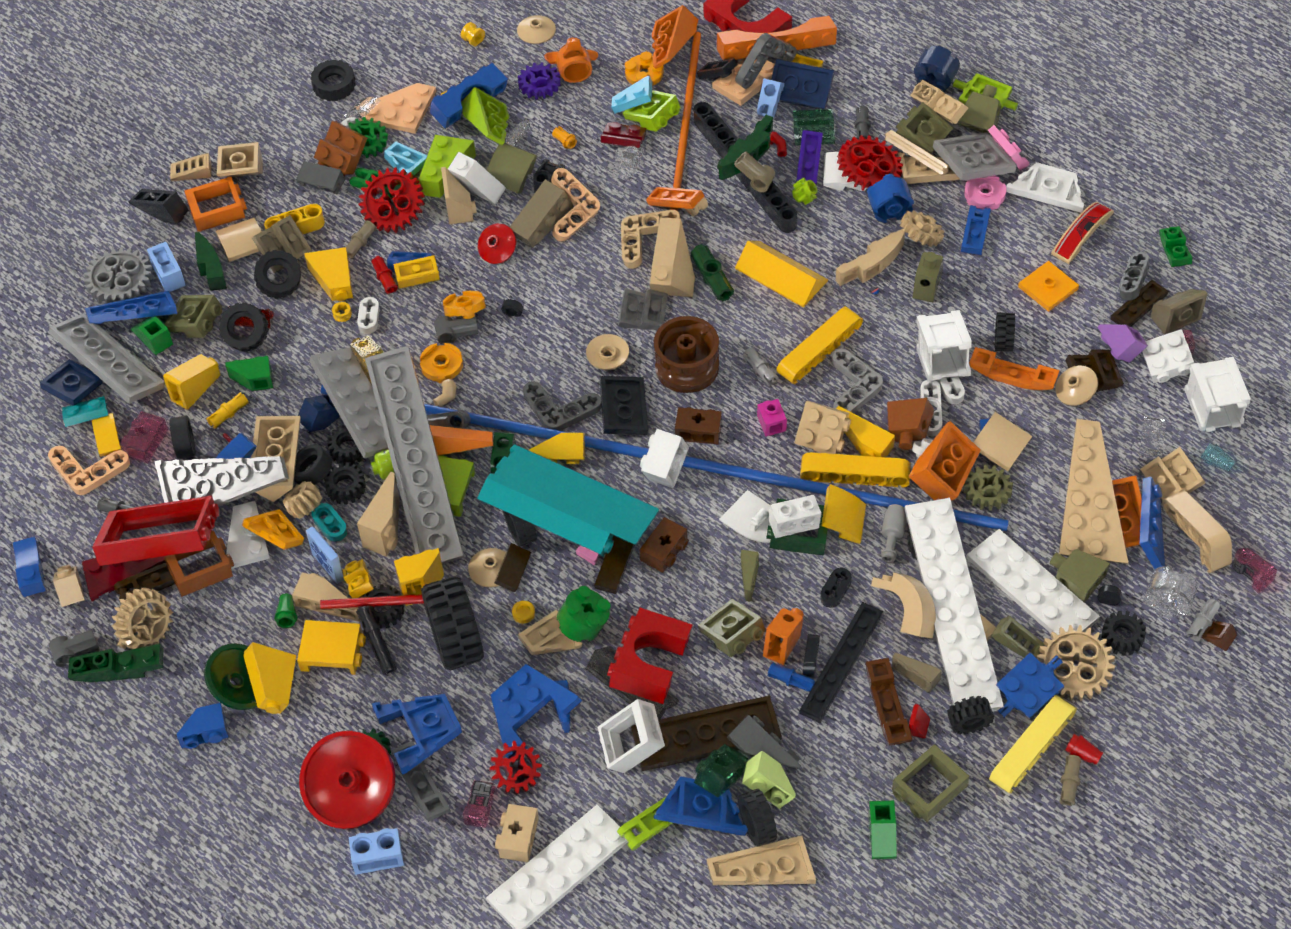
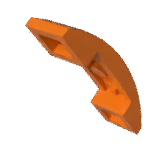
M975 347L969 362L971 368L986 377L1031 390L1053 389L1060 371L1039 364L1037 369L1001 360L996 358V352Z

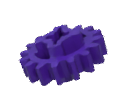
M534 62L532 67L526 65V70H520L521 75H518V86L522 94L527 93L528 98L535 96V100H538L539 96H542L543 99H546V95L552 97L553 91L558 92V87L561 86L560 73L557 72L556 67L551 68V64L544 66L543 62L540 65Z

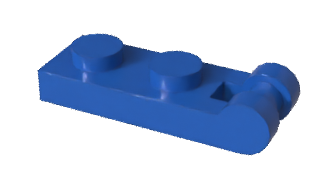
M970 205L961 252L982 255L991 208L979 209L976 206Z

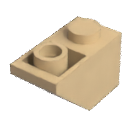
M70 565L59 567L57 569L58 572L54 573L53 583L61 607L83 601L84 592L77 567H71Z

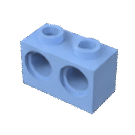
M167 242L147 249L151 265L165 291L172 292L186 286L181 269Z
M385 828L379 832L359 833L349 837L351 861L355 875L404 866L401 841L397 828ZM388 845H392L391 848H389V849H384V847H386V846H388ZM362 850H368L366 853H360Z

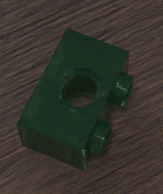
M724 744L718 750L714 749L706 760L702 759L695 769L697 775L694 783L714 796L720 797L743 776L746 762L749 758Z

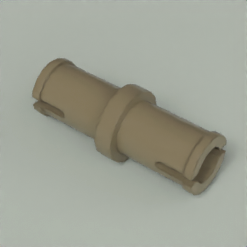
M365 221L360 230L351 236L352 240L346 246L348 258L353 259L360 248L365 247L368 238L376 230V226L372 222Z
M1066 756L1065 771L1060 781L1062 783L1060 804L1075 805L1077 786L1080 785L1081 780L1079 778V770L1082 759L1079 756Z

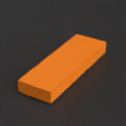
M656 187L647 197L646 201L651 206L693 209L704 197L702 190Z

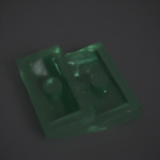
M833 109L793 111L795 145H801L803 130L823 133L822 144H835Z

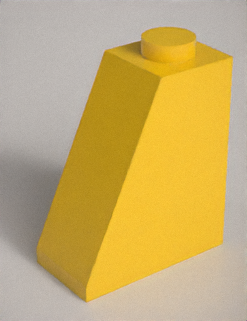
M346 247L304 253L308 270L332 301H345L346 299L353 298Z
M199 354L166 372L163 378L171 401L188 410L220 377L221 374L217 361L211 357L207 358Z
M252 642L244 651V660L257 707L271 714H281L289 705L296 655Z

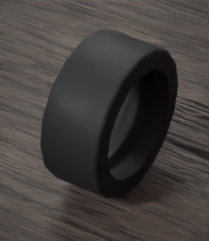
M185 415L170 418V434L176 457L181 459L195 456V442L189 417Z
M310 444L303 447L297 452L294 480L299 485L304 481H311L313 485L318 484L326 477L332 467L331 456L318 444ZM315 461V463H314L309 469H307V470L305 471V469H306L312 462Z

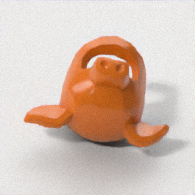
M572 37L567 39L566 44L559 51L548 52L544 55V58L549 64H556L564 81L576 83L586 80L591 75V61L597 60L598 52L586 50L581 46L580 39Z

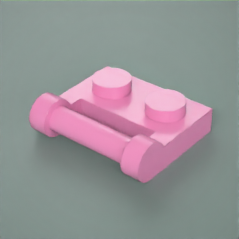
M995 125L988 129L992 138L1015 162L1019 170L1029 166V161L1025 157L1022 158L1019 154L1021 152L1020 148L1015 142L1010 144V137L1003 129L999 131Z

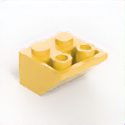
M439 548L425 550L419 554L403 556L398 560H394L402 595L422 594L421 589L424 585L439 581L444 576Z

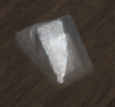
M635 146L618 148L612 177L632 182L644 154V148H636Z

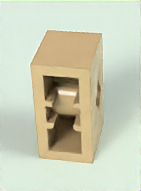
M508 804L507 812H503L501 816L500 826L503 827L502 833L497 835L495 849H498L500 858L529 862L539 820L537 808Z

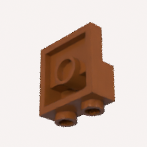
M332 121L326 138L320 139L313 158L319 160L317 163L319 165L341 170L343 176L353 175L367 137L337 121Z

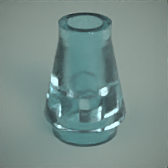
M1209 443L1200 457L1205 460L1204 463L1223 469L1228 473L1236 462L1217 444L1213 445Z

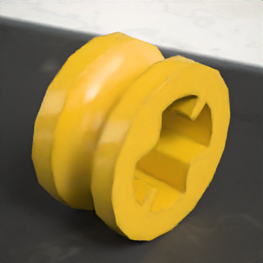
M338 302L332 307L333 318L336 321L346 322L351 318L352 312L348 303ZM340 310H343L345 313H344V314H340L339 311H340Z

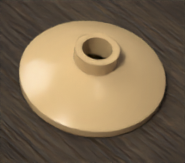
M540 15L523 19L517 27L520 39L530 44L544 43L550 40L556 31L554 22L548 17Z
M604 334L595 337L589 342L586 348V356L589 363L594 367L602 370H612L622 366L627 361L629 347L621 337L613 334Z
M1071 367L1058 378L1055 387L1056 395L1066 405H1082L1089 401L1096 393L1098 378L1089 367Z
M488 548L477 552L471 558L468 565L471 579L483 587L499 586L494 582L506 552L497 548ZM489 562H494L493 565H487Z

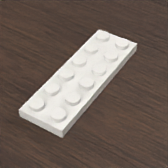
M1000 529L966 556L969 562L1050 633L1053 631L1059 635L1060 627L1065 632H1068L1069 625H1072L1074 631H1077L1079 625H1081L1082 632H1086L1089 627H1092L1099 621L1100 616Z
M596 805L487 896L486 900L513 929H527L628 843V841L624 837L621 838L617 833L620 826Z

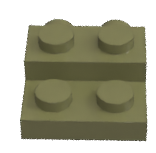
M922 102L918 108L914 105L907 113V116H909L907 120L903 118L897 124L896 128L898 130L896 133L931 154L934 151V141L945 139L953 127Z
M181 295L176 303L177 314L169 315L164 325L168 328L169 332H184L188 338H204L208 332L212 331L215 318L221 315L222 305L214 295Z
M734 599L728 601L698 624L699 631L713 640L716 648L729 657H733L735 654H742L749 643L753 640H760L766 631L762 618Z

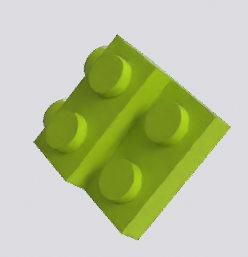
M652 90L650 102L627 109L623 112V115L627 120L639 122L641 127L647 128L646 130L657 132L667 125L670 118L678 115L681 107L676 95Z

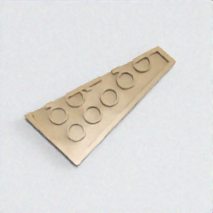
M1076 419L1059 554L1069 556L1073 550L1078 549L1104 561L1129 564L1100 422Z

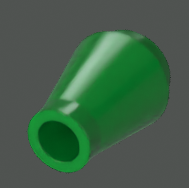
M285 593L279 597L274 620L281 628H291L295 625L298 617L293 603V596Z

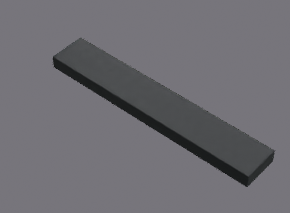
M864 602L861 603L801 706L799 714L818 723L822 722L883 615L882 610Z

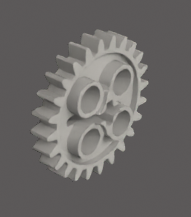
M120 247L117 252L112 248L111 253L104 251L103 257L96 255L98 260H91L92 266H86L87 272L84 273V283L88 293L91 294L93 299L97 298L99 303L105 300L106 304L111 301L131 299L134 296L140 297V292H147L146 286H151L150 280L153 279V270L149 259H146L145 254L140 255L138 250L132 253L130 247L127 251Z

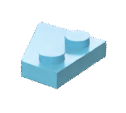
M650 76L644 77L612 97L611 108L614 114L651 101L652 80Z
M394 142L384 151V158L393 168L397 167L399 173L402 169H405L407 174L411 172L413 176L423 168L427 158L426 154L398 142Z

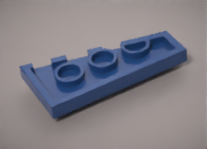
M169 291L88 307L85 308L89 324H101L109 321L177 314V308Z
M1150 476L1143 478L1139 544L1156 573L1166 572L1160 501L1162 491L1159 484H1155Z

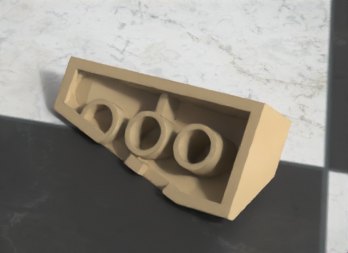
M660 217L651 269L650 289L667 293L670 296L693 297L695 275L681 219Z

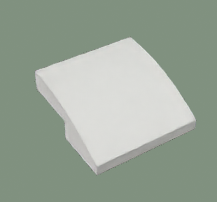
M839 152L825 153L823 186L842 191L846 186L862 191L861 185L854 187V181L847 182L849 177H842L843 171L838 170L840 164H837Z

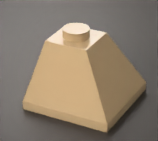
M441 167L449 224L474 221L473 214L477 213L475 201H471L470 193L446 167Z

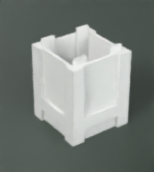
M960 310L940 315L917 316L919 328L917 353L927 381H935L952 376H971L969 348H971L972 341Z
M1234 357L1201 364H1191L1189 369L1191 373L1184 390L1200 431L1212 432L1216 430L1215 428L1232 426V428L1241 427V424L1244 423L1243 416L1247 404L1250 403L1251 398Z

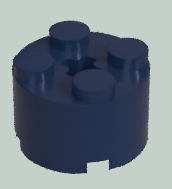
M933 45L929 49L925 48L914 68L917 84L924 80L939 88L942 92H946L960 68L959 59L957 57L954 59L950 55L952 52L941 46Z

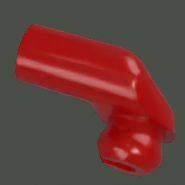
M772 131L770 134V145L774 143L777 146L778 157H786V140L777 132Z

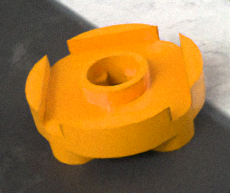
M642 52L640 55L634 56L625 62V77L632 85L644 77L650 76L652 86H654L663 78L664 66L655 69L653 67V56L650 52ZM641 69H648V72L640 71Z
M462 291L463 295L456 297V293L447 296L443 300L445 316H462L464 319L475 317L476 312L486 308L483 294L479 291Z
M436 343L428 346L420 356L421 371L429 380L437 381L441 384L446 379L455 378L463 368L460 350L450 343H444V345L439 346ZM446 360V361H445V364L439 365V364L437 363V361H441V362H442V361Z

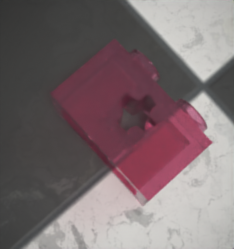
M143 411L140 412L138 417L133 420L127 435L121 440V448L128 454L129 458L147 464L150 462L168 432L165 419Z

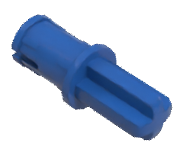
M774 662L769 667L767 676L786 683L788 687L793 685L810 692L815 684L814 679L796 673L794 668L791 670Z

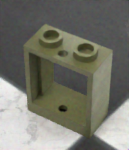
M934 744L893 779L892 792L898 801H904L910 806L914 816L917 818L922 817L928 822L968 787L970 776ZM928 763L951 783L949 787L929 804L906 784L910 778Z

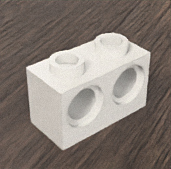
M810 495L770 505L768 520L775 538L819 528L821 511L815 496Z

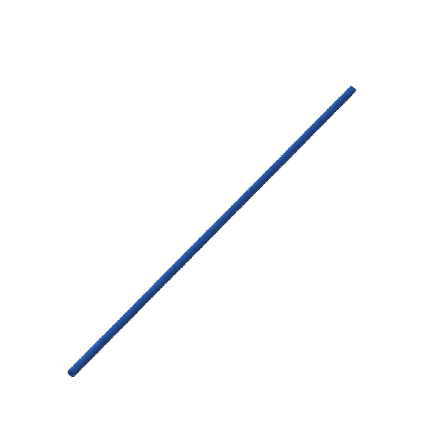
M322 385L321 394L326 395L327 392ZM424 404L427 415L458 411ZM467 412L470 416V424L543 439H550L560 433H569ZM456 415L454 421L462 422V419ZM585 436V447L638 458L647 455L649 448ZM689 456L685 457L682 465L683 467L826 495L829 484ZM839 487L867 504L887 508L890 505L897 504L905 508L906 505L919 503ZM953 509L957 522L996 530L1000 529L1007 532L1009 520Z

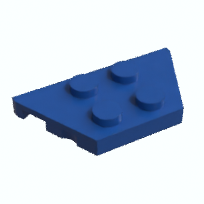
M680 776L654 815L656 820L745 836L748 832L747 826L742 824L738 816L740 811L732 800V794L727 785Z

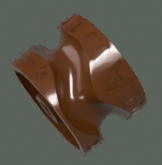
M680 316L668 320L659 327L654 337L655 373L659 381L670 390L680 393L698 392L714 382L719 372V337L717 331L709 322L698 317Z

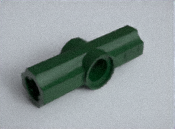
M700 244L695 246L691 251V257L703 275L704 283L709 285L717 300L722 302L729 300L734 295V289L723 273L721 263L714 258L707 245Z

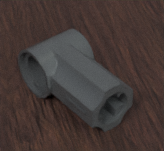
M442 316L434 321L437 341L440 344L446 342L453 343L456 338L478 334L476 317L452 320L451 317Z
M464 410L427 415L429 425L465 429L470 424V416ZM456 415L462 419L461 426L455 424L454 418Z
M92 629L70 638L59 636L52 639L49 643L55 665L58 667L66 666L65 664L69 663V658L84 655L99 649Z

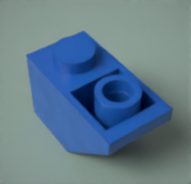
M221 703L199 707L193 712L177 733V739L181 748L192 749L198 747L199 744L207 742L218 743L224 738H229L225 713Z

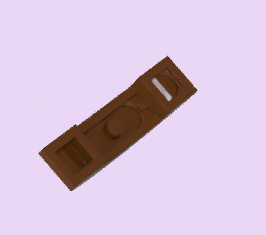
M889 658L866 661V671L873 702L888 745L912 742L913 739L907 718L904 719L894 685V674Z

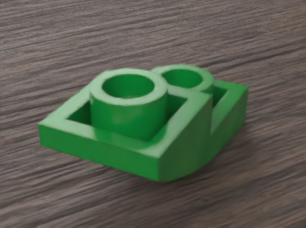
M1180 226L1159 229L1160 239L1171 267L1192 264L1193 257L1186 247V237Z

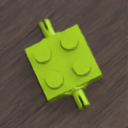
M978 73L967 83L955 79L953 87L963 90L958 101L964 105L972 92L982 94L985 86L991 85L997 88L994 98L1000 101L1001 109L1006 107L1015 111L1018 107V103L1008 100L1012 93L1011 86Z

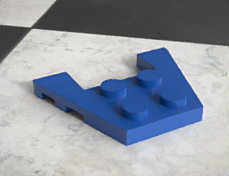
M527 664L490 695L502 743H506L509 747H511L513 741H516L517 746L520 747L524 741L516 730L552 699L566 715L582 702V699ZM510 752L506 754V757L510 759L514 757L516 752Z
M445 694L415 697V701L402 702L399 699L392 700V704L381 705L380 702L371 704L379 724L403 716L416 745L394 753L402 775L462 733L461 726Z

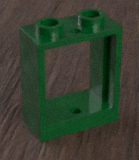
M777 498L776 503H780V502H784V501H789V500ZM818 505L821 511L817 538L793 534L775 538L771 526L768 525L766 539H771L769 548L824 556L828 528L821 526L824 505Z

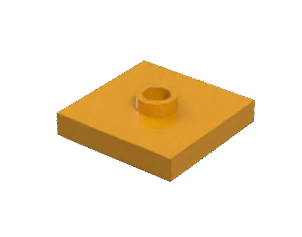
M1047 261L1021 280L1018 287L1049 312L1079 289V284L1050 261Z

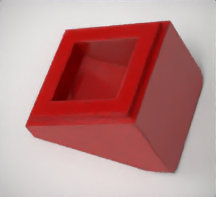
M915 704L909 722V729L912 736L924 739L927 735L930 718L918 704Z

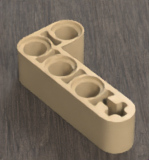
M1181 491L1162 500L1163 508L1168 516L1200 547L1202 565L1205 564L1209 569L1207 570L1208 573H1212L1232 563V542L1228 532L1186 491Z

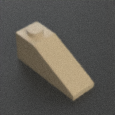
M302 572L292 594L295 606L360 622L356 613L359 607L320 609V600L347 599V597L324 577L315 573L307 574Z

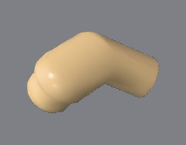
M446 379L442 382V394L433 399L436 406L442 407L455 399L457 386L452 379Z

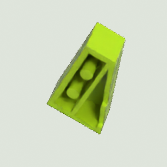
M435 135L418 179L419 184L423 187V190L420 192H423L425 196L441 198L444 194L441 167L448 169L458 152L474 159L476 157L474 140Z

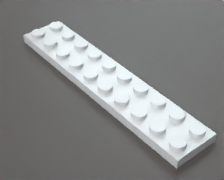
M950 498L906 505L905 513L922 582L929 591L935 606L936 620L934 630L952 703L955 705L954 703L957 701L962 702L961 699L966 698L967 700L971 696H974V698L981 696V698L986 697L988 699L992 712L997 711L1004 706L1000 690L996 686L998 682Z

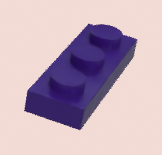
M803 130L796 182L805 178L806 181L812 180L817 184L823 133Z

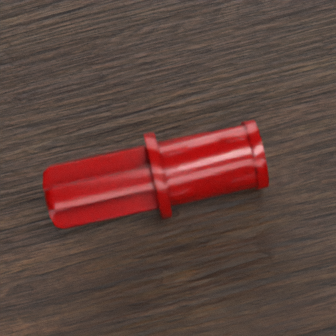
M376 256L371 262L377 273V280L381 281L386 294L396 292L398 286L392 277V270L388 269L382 257Z

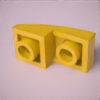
M109 413L108 416L93 419L92 426L100 457L109 455L116 450H122L114 414Z
M363 559L351 561L345 566L343 578L348 584L349 594L352 598H359L373 590L372 580Z

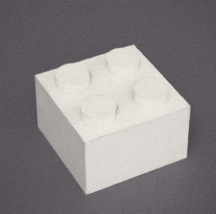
M656 429L655 435L652 434L650 436L648 453L642 457L640 463L641 471L648 480L674 488L689 447L682 437Z

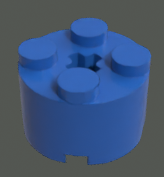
M887 174L882 180L867 189L871 208L879 222L887 223V219L895 217L897 220H901L907 211L912 212L914 200L908 184L900 177Z

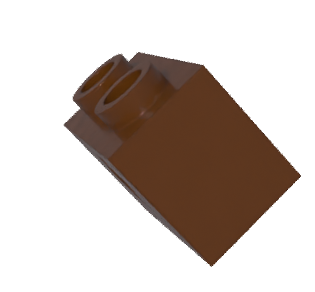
M678 407L675 435L682 437L685 442L719 445L722 411Z
M664 517L639 549L640 561L664 573L667 567L671 568L674 565L679 551L686 549L689 542L687 528Z

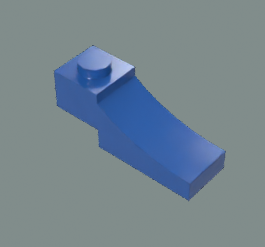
M35 536L13 542L16 560L15 571L18 586L23 597L46 591Z

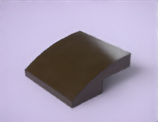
M1091 349L1088 355H1068L1065 360L1068 369L1074 366H1086L1095 372L1098 378L1096 392L1119 388L1124 384L1114 357L1110 352L1111 350Z

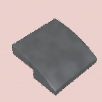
M625 288L618 326L658 330L664 324L668 294L647 289L646 293Z

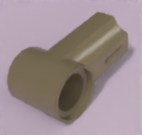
M746 151L734 163L751 180V187L758 192H766L775 177L773 168L768 165H761Z

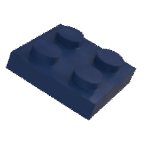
M69 359L40 381V388L75 406L99 387L103 381L89 369Z

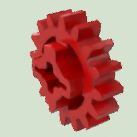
M516 741L512 742L511 747L504 743L502 745L503 751L500 749L495 750L498 757H491L490 759L495 764V766L489 767V771L495 772L491 780L498 779L497 788L499 789L504 785L506 787L505 793H508L510 789H514V793L518 794L520 788L527 792V784L534 787L536 782L533 778L541 776L536 771V769L542 767V764L536 763L540 756L539 754L532 755L533 747L528 750L525 749V742L520 747L517 746ZM510 752H516L514 757L510 759L502 758ZM524 756L529 759L531 766L526 764ZM519 758L518 768L521 770H518L512 777L513 768L509 765H513ZM500 769L505 771L507 775L506 780L501 775ZM521 776L528 777V779L521 783H515L516 779Z

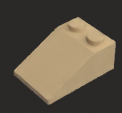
M393 472L389 473L357 522L362 546L383 556H387L390 550L393 551L398 543L400 496L395 473Z

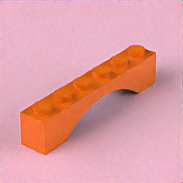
M830 16L810 18L802 25L789 30L768 34L788 42L797 50L835 45L837 27ZM740 30L718 32L717 51L722 60L747 58L757 39L764 33Z

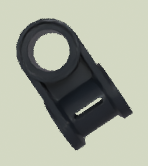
M544 159L533 175L534 193L545 179L551 182L554 171L558 168L565 169V165H557L551 163L549 159Z

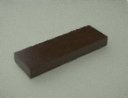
M1151 280L1141 288L1140 294L1136 299L1125 302L1111 315L1110 319L1118 325L1132 327L1153 308L1156 302L1164 299L1169 291L1154 280Z
M613 536L614 544L611 551L605 555L594 588L617 594L635 545Z

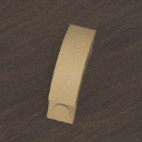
M893 572V576L883 575L882 579L873 577L871 586L896 593L903 603L904 617L900 632L933 639L936 613L933 599L927 588L916 578L905 574Z

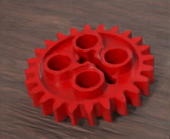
M860 135L859 139L853 137L851 141L847 139L846 143L842 144L837 155V164H840L838 170L843 171L842 177L848 176L847 182L854 181V187L861 185V190L863 191L866 187L869 188L882 180L887 174L900 177L903 172L901 170L903 164L900 163L902 158L896 157L898 151H891L892 145L885 146V140L880 143L878 137L872 140L870 135H868L867 139Z
M397 167L394 168L393 172L386 168L385 174L378 170L379 176L376 177L372 174L373 181H365L368 187H361L365 194L359 195V198L363 201L358 204L362 209L360 213L365 216V221H370L377 226L378 231L384 228L386 233H389L392 228L397 233L398 227L405 230V224L412 226L411 220H418L416 213L423 212L419 208V206L425 205L424 201L421 200L425 195L423 192H420L423 190V187L419 184V180L414 178L411 172L407 174L405 169H402L399 173ZM401 184L398 190H394L396 185ZM385 185H388L389 192L393 196L392 200L399 212L398 216H396L395 209L390 204L391 199L385 190ZM383 193L380 198L375 199L377 194ZM404 202H408V205L406 207L401 208V205ZM390 210L387 216H382L385 211Z

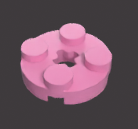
M996 175L970 179L965 184L964 195L968 205L976 206L979 209L986 207L995 210L1005 200L1006 185L1005 183L1002 184ZM987 189L988 193H983V190Z

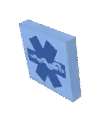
M310 527L306 530L312 555L337 584L340 583L344 578L338 555L314 527Z

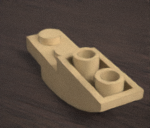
M924 80L914 87L910 95L919 103L924 102L941 118L951 124H957L968 109L960 101L948 96L939 88Z
M903 229L892 232L878 241H873L867 246V254L860 255L857 259L843 263L836 268V282L842 286L859 278L864 283L882 272L897 257L904 245L905 232L902 231Z

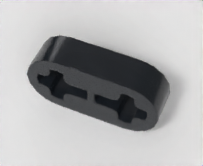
M837 568L829 576L820 593L821 603L825 607L834 608L842 601L851 585L852 576L849 570ZM841 576H844L845 580H842L840 584L837 585V578H841ZM834 590L835 598L827 599V595H831Z
M808 634L802 675L815 676L820 635Z

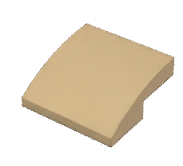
M255 218L216 231L229 262L259 252L252 239L255 235L262 232Z
M995 412L973 443L981 450L980 453L1006 471H1009L1032 436Z
M1180 447L1162 459L1158 456L1140 469L1145 477L1151 476L1155 484H1159L1162 491L1161 500L1181 491H1186L1189 494L1206 483Z

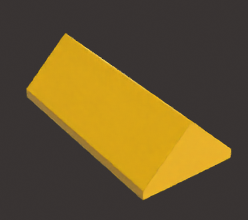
M747 241L735 266L736 270L803 308L828 282L827 278L761 241Z

